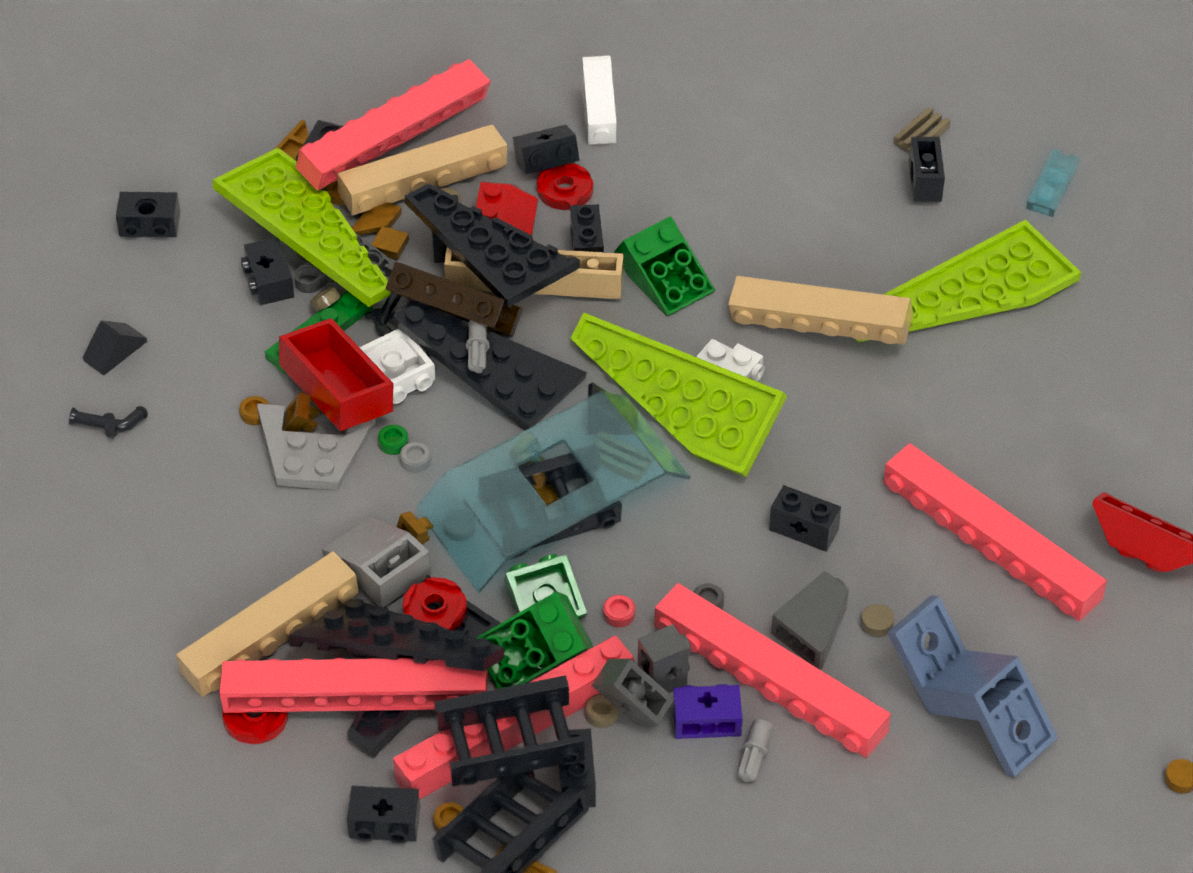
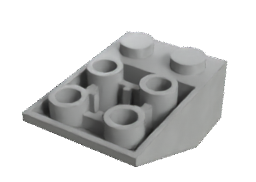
M373 516L368 517L322 548V552L325 555L334 551L356 574L358 586L380 607L387 606L407 592L410 586L423 581L427 574L431 575L430 552L409 532Z

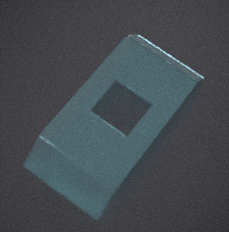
M600 391L445 472L419 503L417 511L422 517H427L434 525L431 529L476 591L480 593L508 559L664 475L690 479L691 476L626 396ZM564 442L594 481L547 506L519 470L518 466L529 460L533 463L538 462L541 454Z

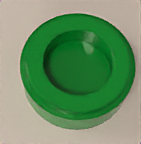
M387 425L378 433L379 448L382 452L389 455L400 454L401 449L409 443L408 432L400 425Z

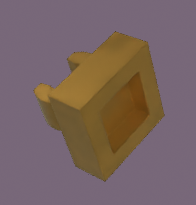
M299 392L286 408L283 431L298 432L300 428L307 432L314 431L318 426V422L313 420L319 414V410L316 407L309 406L311 396Z
M411 511L400 514L396 527L409 532L424 545L425 542L430 540L427 533L434 525L427 517L417 519Z

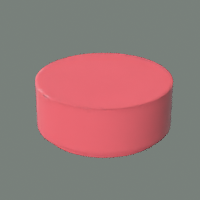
M611 596L604 603L603 617L611 626L625 627L631 624L635 618V604L627 596Z

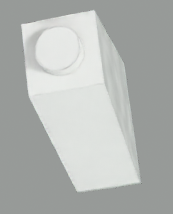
M610 55L582 57L583 105L588 145L616 143V113Z

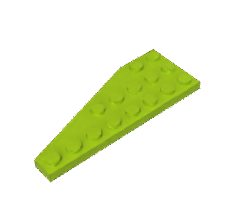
M278 147L213 179L212 189L368 307L391 295V291L385 289L388 280L377 264L373 265L368 257L367 249L364 246H360L356 233L341 211L334 208L330 202L331 197L328 192L322 189L317 191L295 168L297 161Z
M1025 219L883 295L911 299L913 317L909 328L910 332L1035 305L1079 281L1081 271ZM865 339V340H856V341L859 343V342H863V341H868V339Z
M584 312L570 338L695 457L743 477H747L787 398L783 391Z

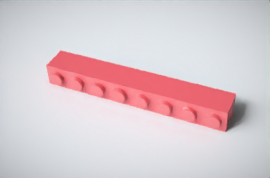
M470 59L460 64L455 63L444 73L433 75L427 82L420 86L415 85L411 87L405 94L399 97H392L386 104L377 109H370L359 119H352L342 128L334 132H327L320 140L305 144L299 150L295 168L318 191L338 180L337 173L365 165L485 99L491 81Z
M911 443L906 445L886 463L883 483L892 492L903 496L916 509L924 511L934 518L940 526L946 527L958 535L964 543L970 544L982 552L988 560L996 562L1006 569L1011 576L1020 579L1033 588L1039 596L1050 600L1063 613L1081 621L1103 600L1107 583L1105 578Z
M677 583L655 606L654 626L658 630L674 624L679 634H684L687 637L691 652L700 654L708 659L716 668L724 669L735 676L740 683L749 685L761 692L767 700L777 702L785 707L796 718L804 719L814 725L820 733L830 735L838 740L849 751L857 752L867 758L889 732L890 712L683 585Z
M614 635L531 682L566 675L569 684V705L562 706L566 718L584 708L591 697L601 694L592 684L608 659H631L634 662V656L620 639ZM549 710L529 713L535 735L553 725ZM515 716L496 720L504 751L523 742ZM478 723L463 726L471 758L491 754L484 724ZM441 731L393 758L395 781L400 788L419 789V796L422 799L451 782L450 762L458 761L451 731Z
M374 657L366 659L335 658L332 660H312L309 658L301 660L269 659L267 661L239 659L223 661L219 695L224 713L435 710V701L488 691V669L477 671L446 667L444 660H428L425 664L415 663L413 658L400 657L397 660Z

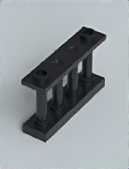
M596 445L478 480V497L482 506L491 503L495 504L507 533L501 536V553L503 557L511 554L520 555L531 548L598 528H610L616 523L621 522V502L616 501L607 504L594 474L599 472L600 454ZM576 478H583L595 508L578 513L565 482ZM548 485L554 487L566 517L548 521L537 495V488ZM518 495L525 496L536 525L519 530L506 499Z
M566 675L434 702L438 732L444 730L451 731L458 761L450 762L452 787L459 785L469 786L478 781L561 764L571 765L577 761L585 760L584 736L570 737L562 706L569 705V684ZM549 710L557 741L538 744L529 713ZM515 716L524 747L504 751L496 720ZM483 723L491 754L471 758L463 726Z
M534 770L498 777L432 838L438 860L444 863L456 852L481 868V873H524L589 811L584 788L573 783L564 792L559 793L535 778ZM526 787L551 804L542 813L537 815L512 798ZM504 809L528 826L519 835L513 836L489 820L498 811ZM480 830L505 846V848L495 857L489 858L466 843V841Z

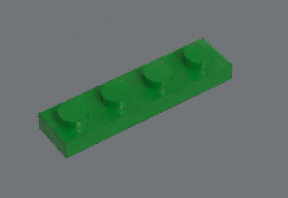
M346 291L340 295L337 301L318 311L293 331L330 318L345 331L364 317V314L369 313L373 309L372 306L368 307L350 292ZM278 341L265 351V358L284 374H287L279 365Z

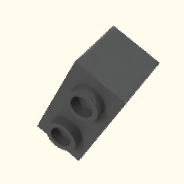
M674 624L638 638V666L668 693L673 692L674 687L687 686L688 671H690L688 653L691 652V647L687 637L684 634L680 635Z
M608 659L592 684L598 692L635 725H659L674 700L666 690L631 659Z

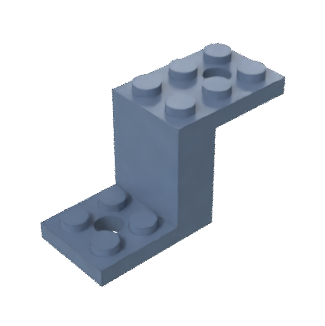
M929 596L887 632L929 714L979 721L1006 775L1013 777L1018 775L1058 738L1019 657L966 650L940 596ZM928 633L930 636L929 647L925 649L923 640ZM1021 722L1020 736L1017 737L1016 726Z

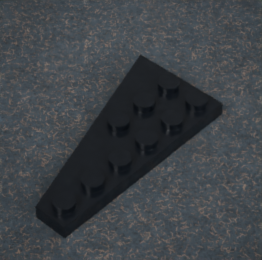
M413 299L392 318V324L526 432H529L586 378L587 372L488 330L487 340L489 341L490 348L486 352V368L483 369L482 373L477 374L468 368V350L465 346L466 341L469 339L468 322Z
M350 599L344 605L324 613V616L289 634V643L292 647L301 648L303 643L306 642L317 644V650L329 651L331 648L344 647L347 648L349 654L397 660L399 655L413 656L415 663L425 664L428 660H444L446 667L485 671L504 659V647L490 643L487 639H477L465 635L462 631H452L440 627L437 623H427L415 619L411 615H402L390 611L386 607H377L364 603L361 599Z

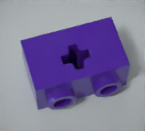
M718 684L716 686L698 687L687 685L673 688L675 739L741 736L743 717L739 685Z

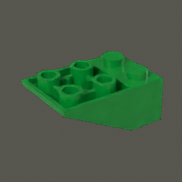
M671 216L623 240L614 251V253L623 254V268L627 275L666 316L716 291Z
M557 591L476 637L477 639H487L490 643L504 647V659L489 668L498 689L529 683L594 647L568 596Z

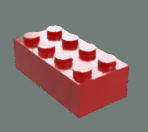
M332 318L279 336V365L305 394L311 396L310 399L339 431L393 412L394 383Z

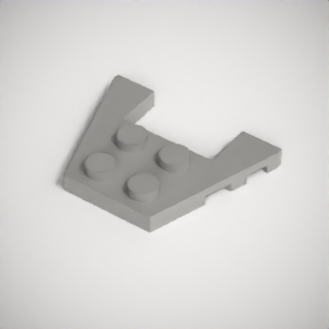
M258 403L257 406L262 433L268 448V455L277 486L339 490L355 462L356 454L360 448H363L369 431L376 425L375 418L348 428L346 435L283 431L286 413L285 405Z

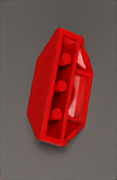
M480 182L476 207L482 210V214L491 219L496 217L533 235L538 198L514 184Z
M1105 492L1094 498L1092 505L1109 545L1116 548L1120 555L1127 558H1138L1146 562L1148 568L1157 572H1169L1193 563L1192 533Z

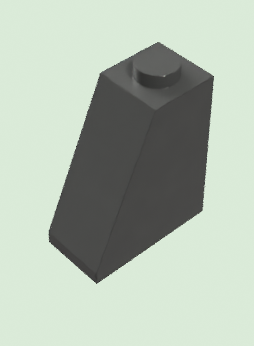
M824 571L772 615L771 634L818 669L823 668L847 609L849 589L843 581L834 578Z

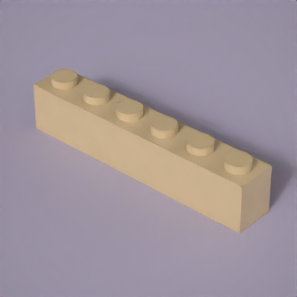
M491 124L337 173L338 193L353 216L387 202L394 203L403 200L405 195L428 183L440 188L507 166L508 145L494 125Z
M447 247L444 262L445 279L479 291L492 292ZM558 250L559 254L567 258L573 256L579 259L580 268L534 293L540 295L621 299L623 254Z
M736 276L728 303L732 321L743 325H764L772 329L786 328L802 333L816 332L827 336L852 337L856 340L882 341L886 344H905L913 317L911 299L906 297Z
M332 551L177 653L176 658L180 673L201 697H204L211 691L220 689L223 661L239 659L258 661L264 656L271 655L280 645L289 640V634L324 616V613L333 611L340 605L345 604L346 601L353 599L359 593L356 574Z

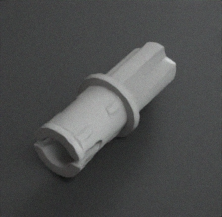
M469 320V339L465 343L468 350V368L470 371H475L478 374L482 373L483 369L486 368V352L490 348L489 341L487 340L488 326Z
M762 719L753 721L748 740L741 748L743 756L737 775L742 778L743 782H753L756 780L761 762L767 757L768 751L766 746L773 727L769 722Z

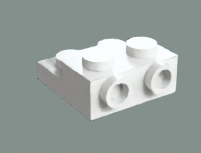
M400 329L359 347L394 383L393 404L402 402L408 393L416 389L419 391L427 390L435 380L434 363L421 347Z
M711 339L696 356L757 382L765 370L763 355L738 343L732 349Z

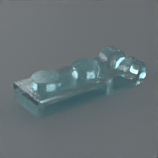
M1053 148L1027 200L1026 209L1054 217L1077 171L1080 157L1073 154L1071 156L1063 155L1060 150ZM1057 165L1066 167V169L1058 168Z

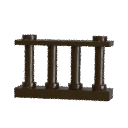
M396 261L385 288L388 291L405 296L409 300L413 299L468 321L472 320L488 326V328L510 336H514L523 308L516 305L507 308L503 304L504 299Z

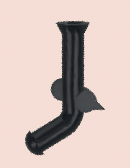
M391 292L382 309L376 308L364 314L366 319L373 320L376 331L381 336L393 331L387 323L389 320H392L393 310L402 295Z
M137 406L136 410L119 420L115 419L113 413L99 416L79 412L73 407L69 416V425L78 423L105 429L106 436L114 439L118 432L127 431L142 419H146L148 412L145 407Z

